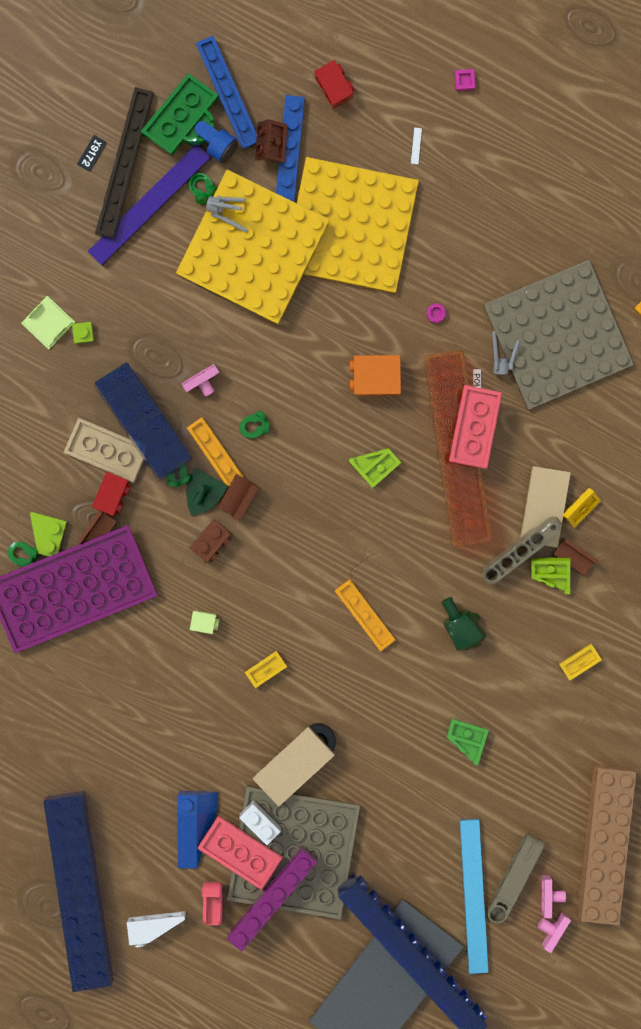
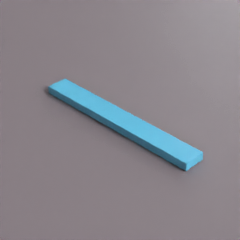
M479 819L460 820L468 969L469 974L488 973Z

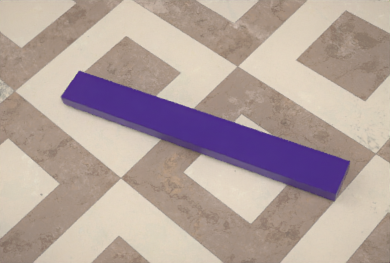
M195 145L120 219L115 239L102 237L88 252L103 266L211 159L210 156L199 145Z

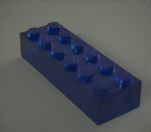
M128 362L94 382L95 389L158 482L191 461L192 457Z

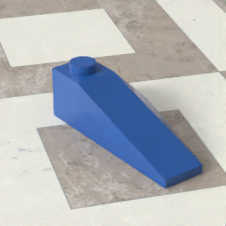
M179 791L177 808L178 868L198 867L203 852L197 848L214 822L217 813L218 792Z

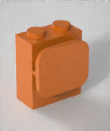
M400 355L354 356L353 361H350V372H353V380H350V391H354V396H391L401 394Z

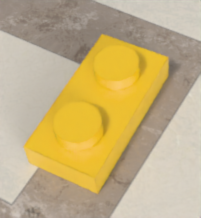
M588 488L567 509L563 516L575 528L601 500L592 489Z
M590 643L559 663V666L570 681L602 659Z
M276 650L245 671V674L253 686L257 688L285 669L287 665Z

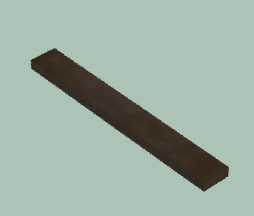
M134 88L95 235L115 239L143 136L141 130L146 125L154 92Z

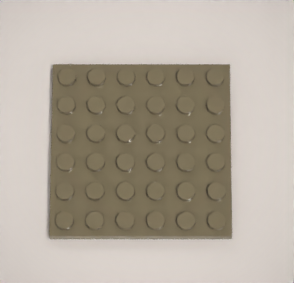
M586 260L483 305L492 328L496 331V337L505 358H507V362L510 361L516 341H520L511 372L527 410L634 365L590 260Z
M247 786L243 810L254 800L281 827V832L266 845L242 820L240 822V829L283 856V859L263 890H260L232 871L227 900L252 905L303 845L317 857V864L279 909L341 920L360 804L293 793L278 807L262 788Z

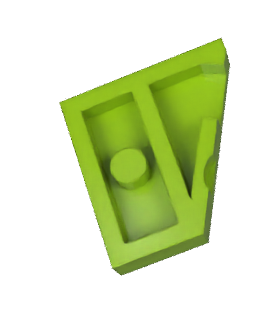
M389 448L348 460L372 488L401 463Z
M31 512L30 517L38 554L51 556L58 553L68 521Z
M570 558L531 559L532 579L544 582L552 588L557 587L563 590L565 594H570Z

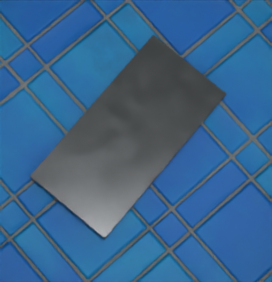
M402 899L309 1019V1022L318 1029H401L462 950L463 945Z

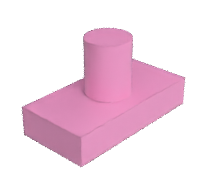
M212 364L181 384L186 392L199 386L204 396H208L215 391L208 379L218 374L219 371L215 364Z
M542 875L541 913L544 918H552V902H566V892L552 891V878L549 875Z
M563 912L559 914L554 924L545 918H542L538 924V928L547 933L542 946L550 953H552L571 921L569 916Z

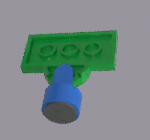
M189 73L141 130L143 136L170 156H173L183 142L189 145H201L207 142L209 143L207 153L218 162L224 163L233 155L238 145L237 138L226 130L222 129L218 132L214 129V120L209 110L219 99V95Z

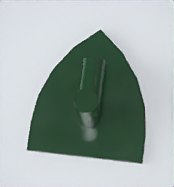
M197 468L194 469L187 485V505L191 516L201 514L215 506L228 488V485Z

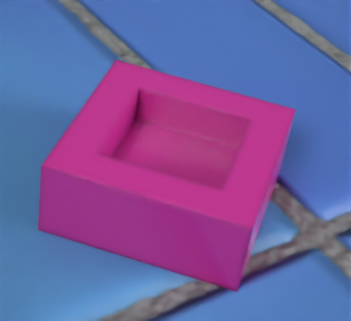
M474 69L455 70L456 91L475 90Z

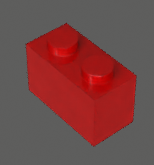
M335 60L314 71V77L332 109L353 99V91H355L352 83L346 81L343 76L345 72L341 64L337 65Z
M106 472L92 508L112 516H116V513L120 514L124 505L121 502L123 496H127L131 485H128L130 481Z

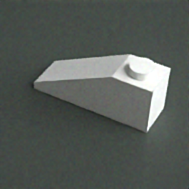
M186 911L129 917L127 921L129 945H134L135 947L145 946L184 921Z

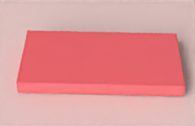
M464 385L449 462L484 469L488 468L502 392Z
M218 815L197 848L260 890H263L283 859V856L220 815Z

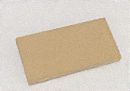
M78 417L63 453L135 483L149 447Z
M532 466L520 537L550 517H558L561 522L563 521L571 472ZM561 527L558 533L549 539L544 546L558 548ZM535 534L532 541L539 542L542 535Z
M308 726L252 779L279 807L333 758L335 753Z

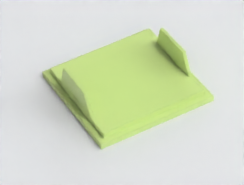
M46 296L21 324L44 346L50 349L75 321L53 300Z

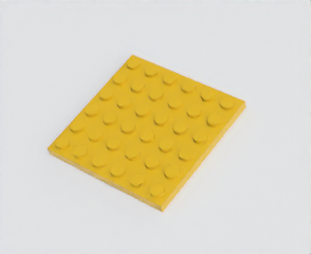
M306 157L297 204L329 219L330 222L304 275L396 293L419 180Z
M226 170L213 197L246 198V202H225L226 204L242 207L241 211L225 208L224 212L220 214L248 229V232H244L219 218L212 217V213L206 210L176 274L279 325L330 220L240 175Z

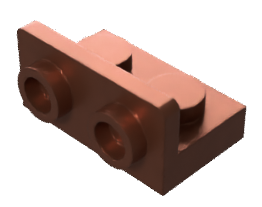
M270 119L258 122L256 128L255 160L285 163L287 124Z
M213 519L189 549L203 559L205 563L209 560L213 562L219 555L217 550L221 545L225 548L230 542L231 538L229 536L231 532Z

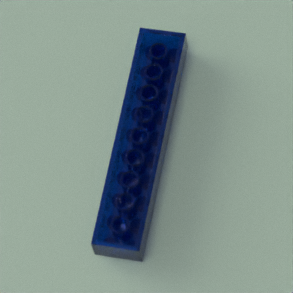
M85 791L47 796L43 802L72 992L109 987L112 985L114 978Z
M354 872L338 887L339 899L458 1029H486L488 1027L486 1022L487 1016L484 1014L485 1010L479 1003L474 1004L469 992L465 988L461 990L457 979L452 974L450 976L447 974L445 966L439 960L435 961L432 957L433 953L427 946L422 947L417 935L414 932L409 933L405 922L400 917L397 919L393 914V909L387 903L385 905L382 903L380 895L374 889L372 891L369 889L365 878L362 875L357 876Z

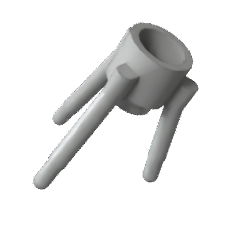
M209 197L206 210L212 213V217L219 218L244 232H248V229L220 214L224 212L225 208L241 211L242 207L226 204L225 202H246V198Z
M493 331V374H508L509 369L513 370V363L520 341H516L510 361L507 362V358H498L496 331Z

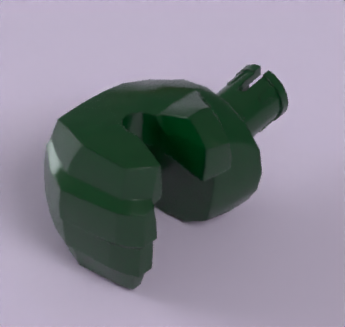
M452 597L444 599L441 603L449 617L443 621V625L456 650L467 651L482 645V641L487 635L478 623L481 619L480 615L472 613L468 609L459 611Z

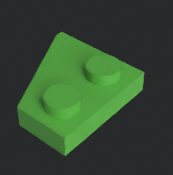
M451 718L446 737L475 765H478L489 730Z

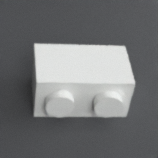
M254 800L240 813L239 818L266 845L281 832V827Z

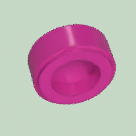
M432 304L427 309L426 315L430 322L440 323L446 316V310L441 304Z

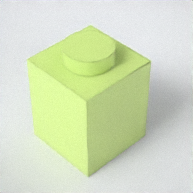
M194 610L190 630L213 634L214 630H218L220 619L216 618L217 614Z

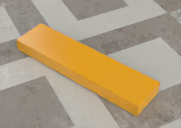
M203 417L187 427L194 440L228 487L235 474L243 477Z
M350 579L334 590L380 652L396 641Z

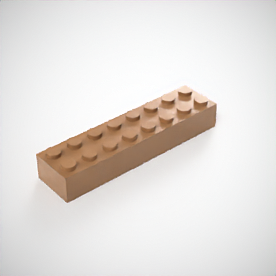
M594 764L577 911V916L582 922L620 925L636 771L632 768Z

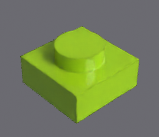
M92 322L72 324L75 344L94 342Z

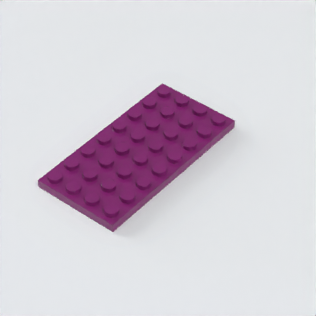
M129 524L0 576V620L14 653L158 596Z

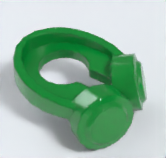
M196 173L189 180V187L192 194L196 197V202L201 205L207 204L209 197L214 196L217 187L213 186L211 179L203 173ZM198 181H205L206 193L202 192L201 189L195 188V184Z
M257 411L255 414L245 417L241 421L239 429L243 436L255 438L262 434H268L270 424L267 421L266 415L261 411ZM250 421L254 423L262 422V425L256 427V430L252 433L247 432L245 429L246 423Z
M170 457L166 460L164 474L167 478V485L179 487L180 484H186L191 475L187 473L185 463L178 457ZM172 463H178L180 466L179 480L169 471V466Z
M14 542L8 548V557L16 565L24 567L34 563V560L37 558V549L24 542ZM21 547L24 553L29 555L30 559L16 558L13 553L15 548Z

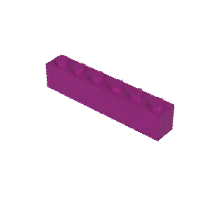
M302 845L228 932L227 940L242 952L317 864V857Z

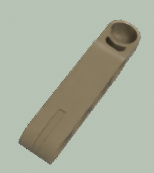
M550 517L488 562L482 569L485 581L490 584L497 583L541 549L560 530L562 522L559 518ZM535 534L542 535L539 542L532 541ZM526 546V552L523 554L517 553L518 547ZM504 558H511V563L504 566L502 565V560ZM493 569L496 571L494 577L486 576L489 570Z
M526 833L520 842L488 907L487 915L494 923H502L507 919L544 848L545 842L529 833Z

